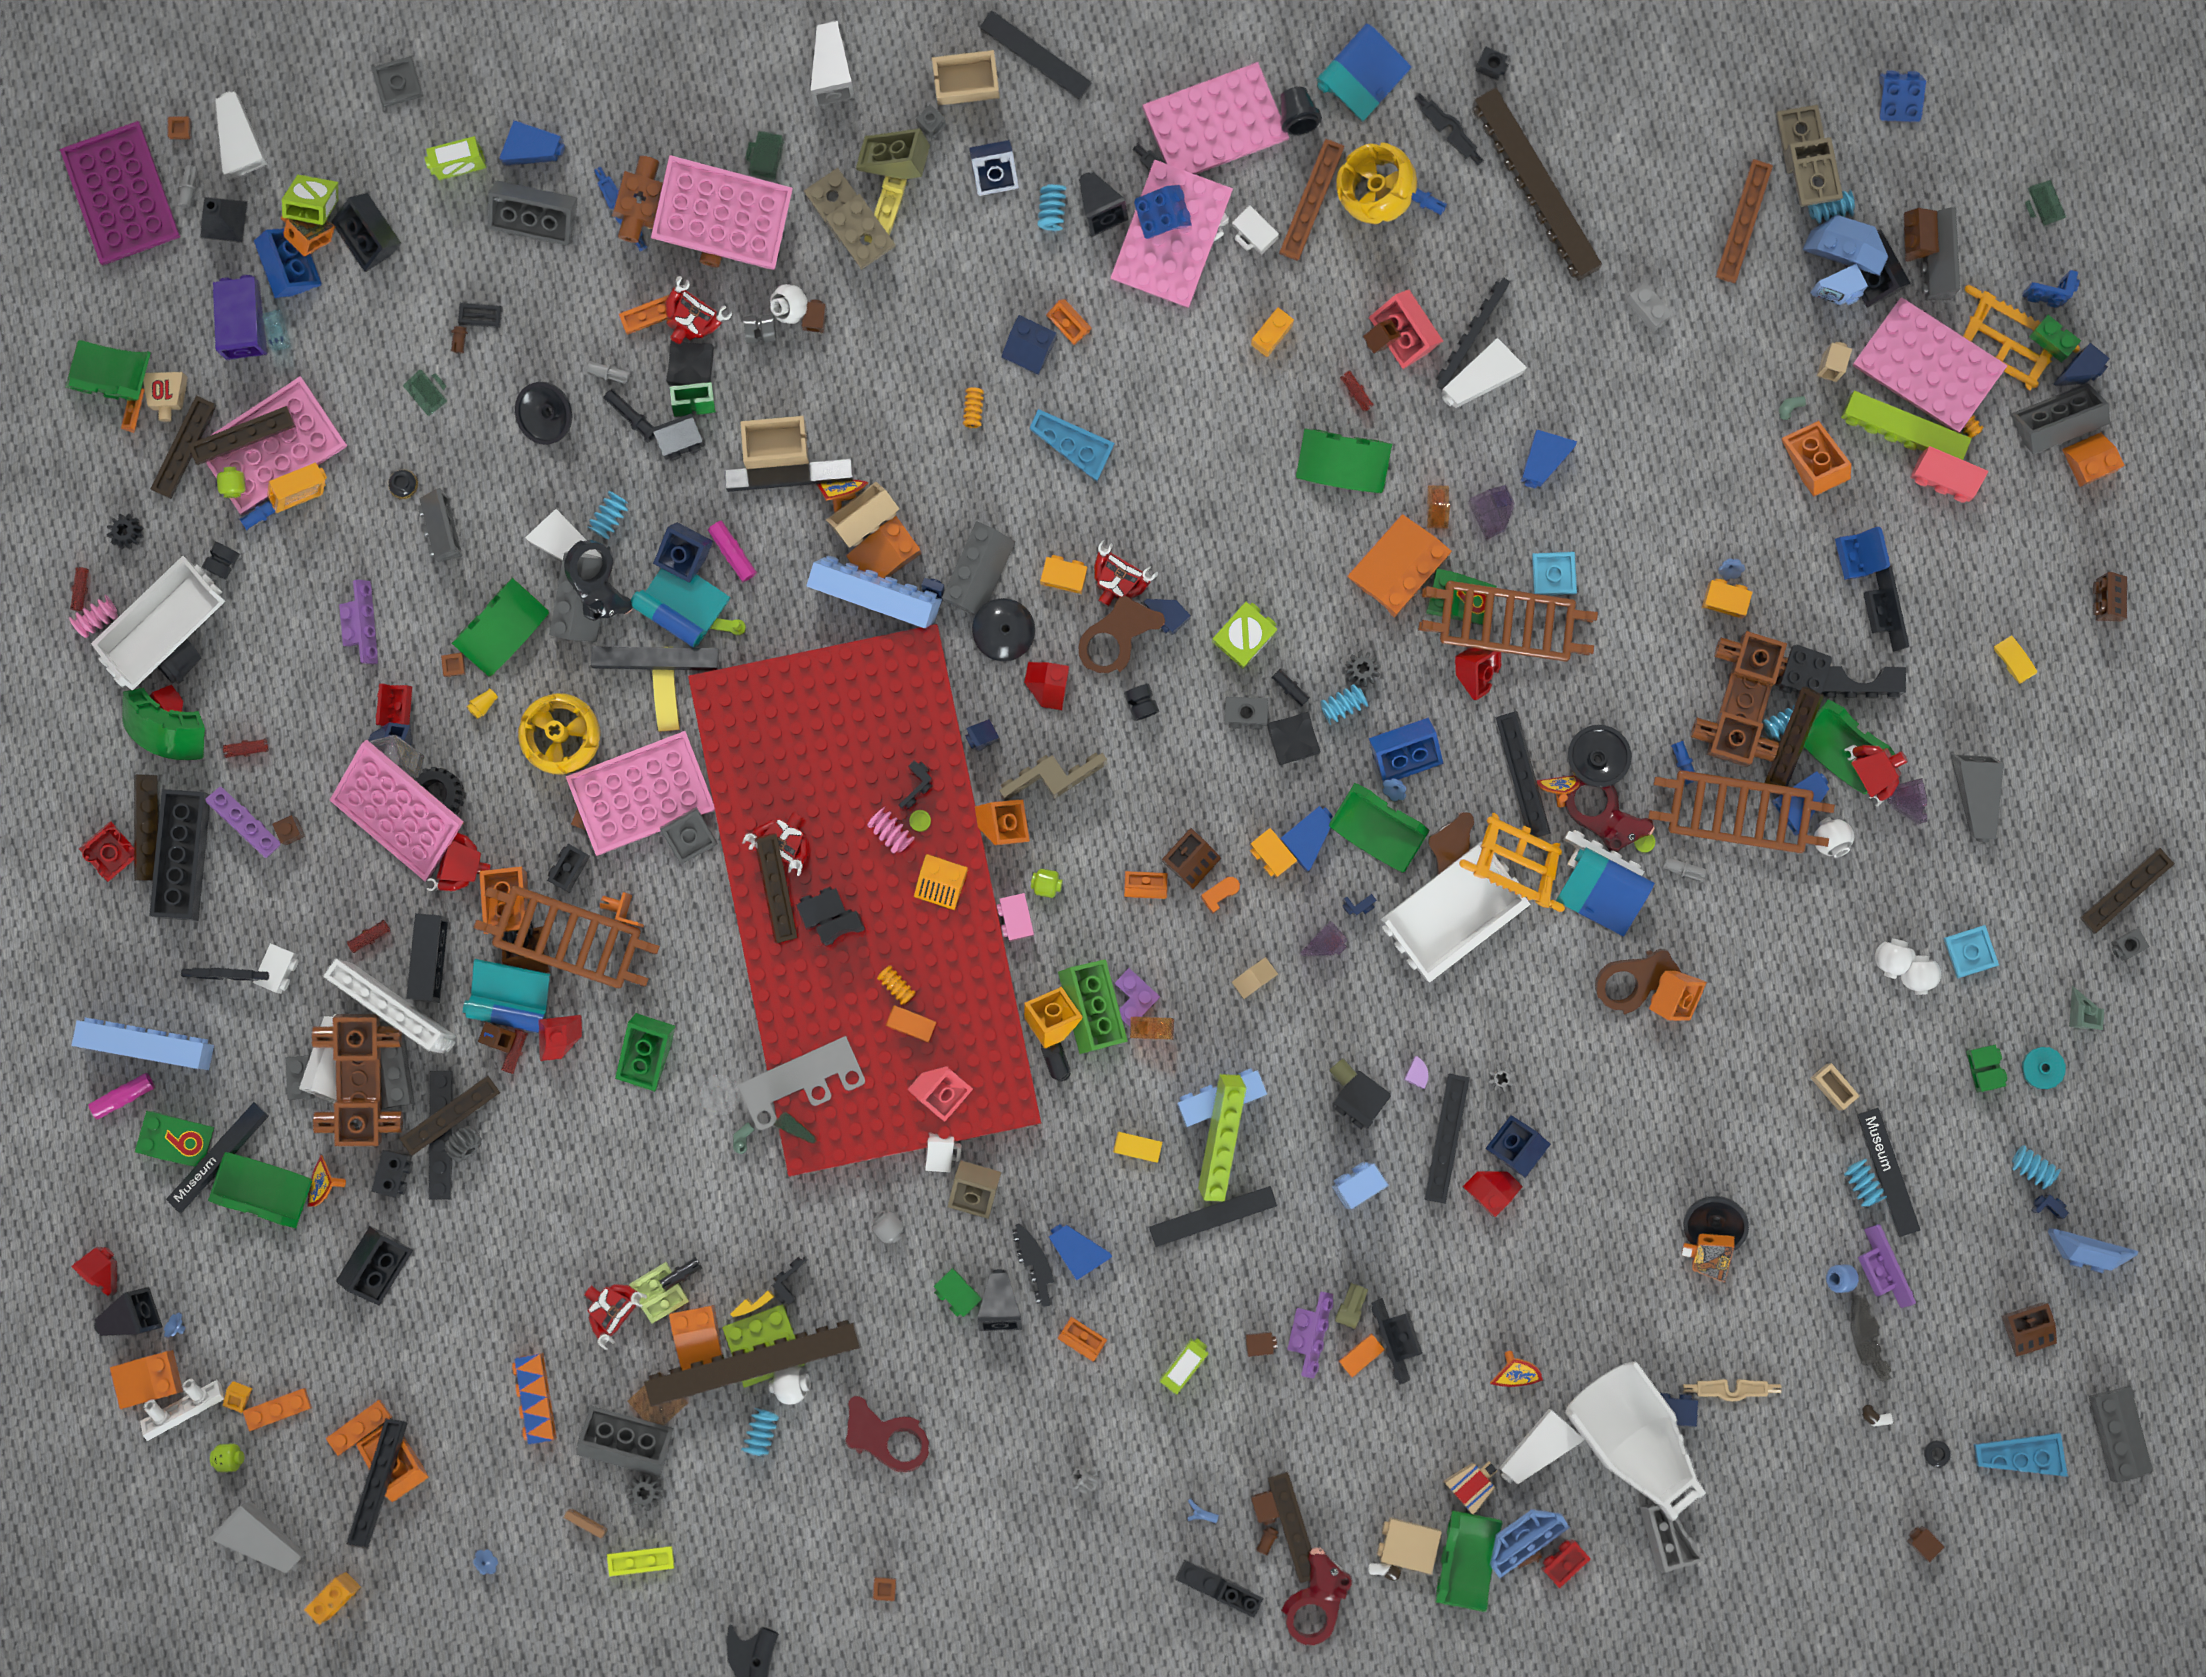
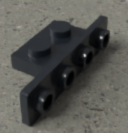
M1890 565L1888 568L1875 573L1879 590L1867 591L1863 595L1872 634L1888 632L1892 651L1896 652L1908 648L1909 642L1895 577Z
M1380 1298L1371 1303L1372 1314L1378 1321L1379 1334L1384 1339L1386 1345V1355L1391 1359L1393 1365V1375L1398 1380L1399 1385L1410 1380L1404 1360L1423 1353L1409 1312L1389 1318L1384 1300Z

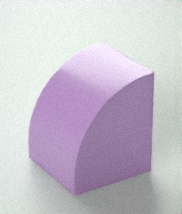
M1414 1056L1403 1080L1424 1089L1428 1081V1070L1425 1063L1419 1057Z

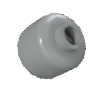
M882 1211L872 1221V1231L883 1243L891 1241L895 1243L903 1235L901 1232L904 1224L893 1212Z

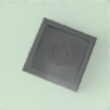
M412 56L371 67L383 108L423 97Z
M697 807L659 827L680 864L718 844Z

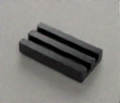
M460 303L458 324L501 328L502 306ZM464 309L496 311V314L464 312ZM463 317L496 319V321L463 319Z

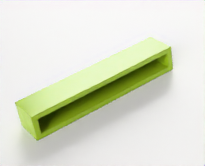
M1853 391L1850 394L1841 416L1851 426L1860 425L1865 428L1866 432L1882 434L1886 440L1904 443V447L1910 450L1918 449L1924 452L1931 446L1961 460L1964 459L1972 439L1857 391Z
M1219 1074L1198 1186L1204 1201H1225L1246 1093V1085L1241 1075Z

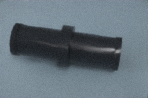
M1281 668L1271 677L1285 690L1284 693L1286 695L1289 694L1300 707L1310 699L1297 686L1298 683L1296 681L1293 682Z
M694 1257L681 1267H675V1271L659 1279V1283L662 1284V1288L666 1292L679 1282L687 1281L686 1278L701 1270L702 1266L699 1264L698 1259Z

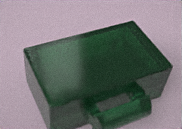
M758 131L756 142L748 143L745 160L751 162L749 168L751 175L775 180L784 144L782 135ZM754 147L752 158H750L752 148Z
M2051 180L2028 188L2043 226L2066 218ZM2027 200L2025 205L2030 217H2036L2030 200Z
M418 370L403 384V387L427 416H430L448 401L423 370ZM433 374L432 378H434L442 387V390H444L446 388L444 382L439 378L437 374Z

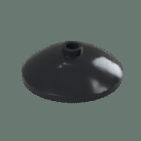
M534 382L524 387L518 394L515 402V418L520 430L528 439L538 444L549 445L562 440L569 432L572 424V408L567 396L560 388L548 382Z
M1000 598L986 603L979 609L973 620L972 636L977 648L986 657L995 661L1007 662L1021 657L1029 650L1035 637V624L1032 615L1021 603L1012 599ZM1003 625H1007L1009 627V631L1007 633L1002 631Z
M1592 725L1580 730L1573 737L1568 748V763L1572 772L1580 781L1593 787H1608L1616 784L1626 775L1631 765L1632 753L1628 741L1619 731L1606 725ZM1594 757H1599L1601 762H1595Z
M1710 1196L1696 1201L1689 1207L1684 1217L1683 1228L1687 1240L1692 1245L1697 1244L1700 1234L1734 1236L1733 1251H1735L1745 1242L1748 1236L1749 1221L1743 1208L1735 1201L1721 1196ZM1714 1217H1719L1720 1219H1719V1220H1714L1713 1218H1714Z

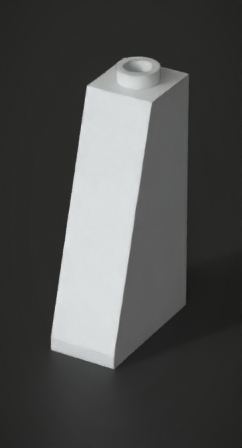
M235 91L223 93L219 98L215 99L222 171L227 179L231 180L265 166L267 162L240 97Z
M1497 338L1443 388L1441 393L1443 395L1442 399L1447 405H1453L1457 408L1521 376L1527 367Z
M557 509L525 537L532 545L560 561H563L564 553L568 552L575 543L580 540L586 541ZM595 549L585 552L586 554L601 557Z
M324 1016L321 1026H333V1017ZM313 1048L299 1089L331 1103L337 1101L336 1061H333V1048Z
M1548 1409L1499 1467L1503 1471L1501 1476L1510 1484L1512 1481L1519 1484L1582 1443L1584 1438L1557 1414Z

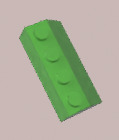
M1106 959L1059 971L1058 975L1062 988L1082 1015V1020L1073 1029L1079 1054L1128 1042Z

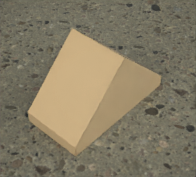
M1265 957L1233 980L1232 984L1242 998L1245 999L1277 976L1278 973Z

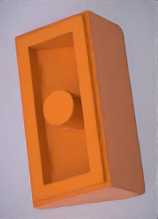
M1065 299L1059 300L1046 314L1073 345L1092 330L1091 326Z
M141 388L137 401H127L121 429L135 433L145 389Z
M1125 871L1124 897L1166 899L1168 873Z
M1073 1317L1069 1319L1058 1337L1060 1341L1091 1361L1096 1359L1107 1339Z
M1370 1333L1339 1360V1363L1351 1377H1354L1385 1349L1373 1334Z

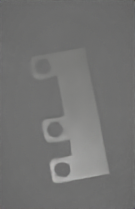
M845 1036L738 1084V1087L756 1128L764 1130L775 1125L777 1122L776 1115L770 1104L771 1102L804 1088L810 1103L817 1106L831 1098L825 1078L838 1073L844 1088L848 1091L863 1085L865 1078ZM849 1071H855L859 1075V1081L854 1085L848 1084L845 1080V1076ZM816 1086H821L825 1090V1096L821 1100H816L812 1097V1089ZM765 1110L771 1114V1120L768 1124L758 1122L757 1116L759 1112Z

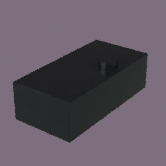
M415 913L406 999L440 1003L449 918L441 915Z

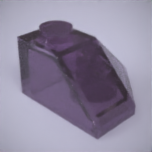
M1506 485L1489 489L1470 498L1468 501V505L1486 540L1505 532L1515 502Z
M1920 778L1899 784L1893 795L1887 798L1888 803L1892 804L1894 810L1916 824L1926 823L1927 814L1923 813V810L1927 806V795L1923 779Z
M1330 921L1299 955L1301 957H1331L1336 953L1339 956L1347 948L1344 943L1348 939Z

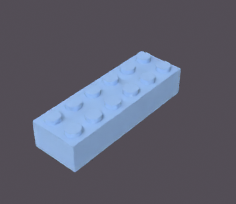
M827 556L813 562L807 587L922 628H927L935 623L942 601L941 598L937 597L936 593L918 591L917 587L911 584H905V586L898 584V580L885 577L884 579L879 577L877 572L859 570L858 566L852 563H846V565L839 563V559L832 556Z
M86 1017L84 1021H76L71 1046L196 1069L209 1070L214 1045L208 1044V1039L190 1037L187 1040L188 1036L169 1033L166 1036L167 1032L148 1029L146 1033V1028L127 1025L126 1029H124L125 1024L106 1021L105 1025H103V1020Z

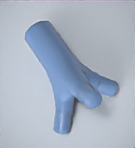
M1192 1499L1188 1500V1503L1194 1509V1515L1188 1517V1521L1203 1519L1217 1523L1219 1515L1201 1509Z

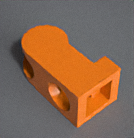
M1227 877L1200 897L1213 914L1220 909L1217 903L1227 896L1232 897L1238 893L1240 883L1234 877Z

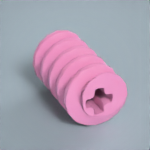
M104 595L106 602L100 599L97 600L98 607L91 603L90 612L83 608V616L76 612L77 620L69 617L73 627L84 638L89 637V631L93 634L96 633V627L102 629L104 627L103 622L109 625L111 623L110 617L113 620L118 618L117 609L107 595Z
M884 807L870 819L867 826L869 828L875 827L874 834L881 833L879 837L881 841L887 839L885 842L886 847L893 845L891 848L892 853L901 852L915 837L907 839L909 831L901 832L903 824L895 826L897 818L890 820L891 812L889 811L884 814Z

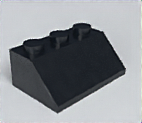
M368 193L349 197L331 220V223L335 226V229L364 272H367L393 255L401 245V241Z
M1882 229L1877 230L1888 258L1880 276L1860 269L1868 285L1861 296L1867 308L1896 294L1911 284Z
M369 1226L336 1279V1282L347 1292L380 1306L413 1250L385 1232Z

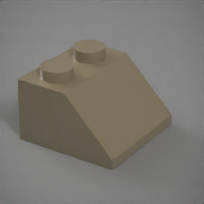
M960 1160L948 1207L989 1219L1002 1172Z

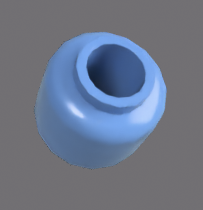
M1848 1264L1835 1265L1827 1271V1285L1836 1293L1850 1292L1858 1285V1273L1854 1267Z

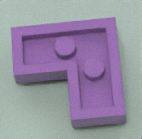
M1130 968L1114 983L1129 997L1128 1001L1119 1010L1122 1020L1132 1028L1160 996Z

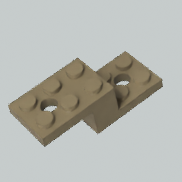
M1818 105L1777 111L1776 119L1787 174L1794 173L1800 207L1842 200L1843 194L1831 137H1824ZM1803 125L1806 128V133L1799 134L1795 126ZM1815 177L1821 178L1823 186L1816 187L1812 179Z
M836 168L804 190L805 195L838 242H842L861 270L896 247L860 194L857 195L839 168ZM830 192H836L839 197L836 201L830 202L827 200V195ZM863 236H870L872 242L869 245L861 244L860 240Z
M1096 752L1086 759V764L1080 767L1078 764L1071 768L1067 776L1053 755L1050 757L1045 755L1036 761L1037 765L1032 769L1027 767L1019 772V777L1014 781L1009 779L1001 784L1000 795L1004 801H1007L1041 779L1052 797L1056 799L1106 766L1107 758L1103 753L1098 755Z

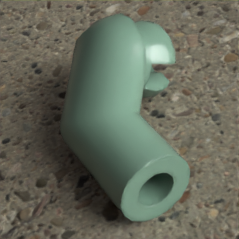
M749 1122L733 1135V1149L738 1154L746 1152L747 1136L755 1130Z

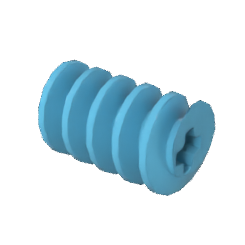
M1049 184L1040 188V193L1042 194L1039 197L1041 204L1039 205L1040 212L1038 213V218L1040 220L1037 223L1040 228L1052 231L1063 229L1058 224L1064 223V220L1058 218V216L1065 213L1059 210L1060 207H1065V203L1060 202V199L1066 198V195L1060 193V191L1066 190L1065 186Z
M1849 190L1848 193L1842 191V200L1809 205L1808 210L1811 219H1816L1817 223L1821 224L1822 217L1827 221L1830 215L1834 217L1838 213L1842 217H1846V212H1848L1853 217L1855 202L1852 191Z
M611 491L608 492L611 499H603L606 506L599 505L598 507L602 513L595 512L594 516L597 520L590 519L589 523L592 527L587 526L605 539H610L606 533L607 531H615L611 525H619L616 517L624 518L620 511L628 512L629 510L625 505L628 502Z
M1353 684L1350 686L1351 692L1346 688L1343 689V695L1337 692L1335 694L1336 700L1329 696L1328 703L1325 700L1320 701L1321 709L1330 725L1331 718L1339 722V714L1345 719V711L1353 715V707L1361 711V703L1369 707L1359 687L1357 688Z
M1795 705L1792 706V710L1787 708L1784 713H1777V717L1771 716L1769 721L1766 719L1762 721L1763 728L1770 740L1775 738L1778 742L1781 741L1780 735L1784 734Z
M2023 1145L2012 1159L2014 1163L2012 1170L2015 1171L2020 1167L2021 1176L2028 1172L2027 1180L2035 1177L2034 1184L2037 1185L2043 1182L2041 1189L2044 1190L2053 1184L2061 1169L2055 1171L2056 1166L2054 1164L2048 1166V1160L2043 1159L2041 1161L2039 1154L2033 1156L2034 1151L2031 1149L2026 1151V1146Z
M1866 1158L1847 1167L1848 1170L1844 1174L1845 1176L1852 1175V1178L1848 1181L1849 1184H1857L1852 1190L1861 1192L1857 1199H1865L1861 1204L1862 1207L1871 1206L1887 1197L1880 1196L1884 1192L1883 1188L1876 1189L1880 1184L1879 1181H1871L1875 1174H1867L1871 1166H1863L1867 1161Z
M754 1408L759 1412L758 1414L751 1415L756 1420V1422L749 1423L754 1430L746 1432V1434L751 1436V1439H744V1442L749 1447L741 1448V1450L762 1456L763 1454H769V1450L764 1446L772 1444L767 1438L774 1437V1433L769 1429H776L777 1426L772 1421L779 1420V1416L770 1411Z

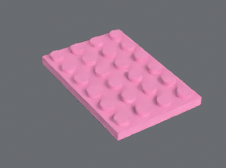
M1258 62L1143 104L1142 106L1165 164L1192 174L1201 173L1289 139L1288 133L1282 131L1280 125L1281 116Z
M669 155L651 238L774 270L793 188Z
M1154 160L1141 196L1165 186L1180 185L1184 192V200L1190 213L1192 226L1173 229L1146 239L1137 211H1135L1111 279L1189 308L1233 188Z
M1901 297L1852 366L1950 430L1960 433L2008 365Z
M301 376L213 433L216 434L285 406L289 407L296 427L206 462L216 479L218 473L224 472V467H236L237 471L244 473L245 492L241 494V497L230 498L241 515L246 514L268 499L267 490L270 480L315 462L317 465H320L347 447V444Z
M685 731L566 776L596 856L661 832L659 827L695 807L698 808L701 815L715 811L713 800Z
M368 740L364 741L359 747L329 800L424 881H427L432 876L448 846L464 823V821Z

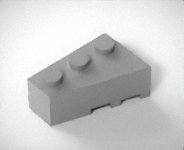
M1657 1503L1640 1507L1657 1571L1669 1572L1706 1561L1698 1552L1691 1537L1688 1536L1682 1527L1683 1525L1679 1518L1671 1521Z

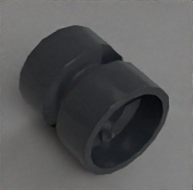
M215 541L210 550L212 555L211 557H206L202 568L227 580L232 570L230 565L236 563L240 554Z
M1143 684L1124 692L1127 704L1132 705L1130 712L1134 721H1139L1159 713L1156 701L1151 699L1153 693L1149 684Z

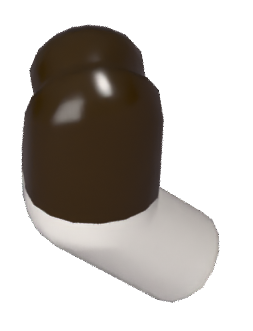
M1865 1405L1862 1408L1863 1418L1872 1426L1893 1424L1891 1413L1879 1415L1872 1405Z
M1369 1564L1370 1575H1382L1390 1581H1396L1400 1578L1401 1570L1392 1564Z

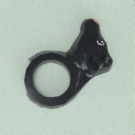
M580 540L575 543L567 553L564 569L569 583L581 598L584 617L596 621L600 618H611L616 614L629 613L632 610L631 599L621 595L608 582L613 569V554L610 547L606 548L600 542L593 540ZM596 549L602 557L600 572L591 579L583 580L577 572L579 558L588 550Z

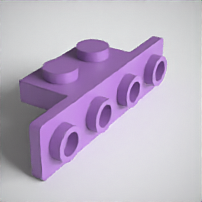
M358 579L353 580L355 601L339 604L343 646L359 644L360 662L378 664L371 582Z
M222 787L216 789L206 798V803L263 857L267 858L280 847V841L265 828L263 823L256 820L246 807L241 806Z
M1878 1224L1864 1229L1873 1249L1862 1254L1858 1259L1875 1296H1881L1892 1290L1900 1308L1916 1304L1913 1293L1905 1280L1904 1274L1881 1226Z
M1320 1292L1316 1312L1301 1308L1296 1309L1287 1350L1306 1355L1301 1374L1303 1377L1315 1378V1374L1318 1372V1361L1320 1353L1324 1348L1323 1339L1329 1325L1328 1317L1333 1307V1294Z

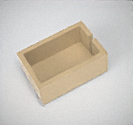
M994 50L932 57L938 106L1000 98Z
M804 416L740 421L743 462L746 469L809 464Z
M875 482L827 518L826 521L840 540L850 548L860 544L863 541V537L868 533L872 534L877 531L882 522L894 518L899 507L888 492Z

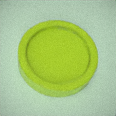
M917 810L911 814L909 822L915 831L922 832L929 828L931 818L926 811Z
M1652 834L1635 841L1634 846L1640 852H1649L1655 846V838Z

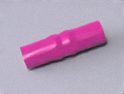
M723 521L716 522L709 527L707 531L740 580L746 582L757 574L756 570Z
M144 1073L89 1103V1109L95 1119L98 1120L155 1089V1085L151 1077Z

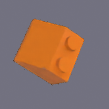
M2101 432L2062 449L2079 487L2114 473L2125 466L2116 446Z
M1023 799L990 802L975 806L978 828L994 845L1030 841Z
M1665 971L1660 977V984L1656 993L1651 998L1649 1009L1669 1021L1691 1020L1707 982L1678 971Z

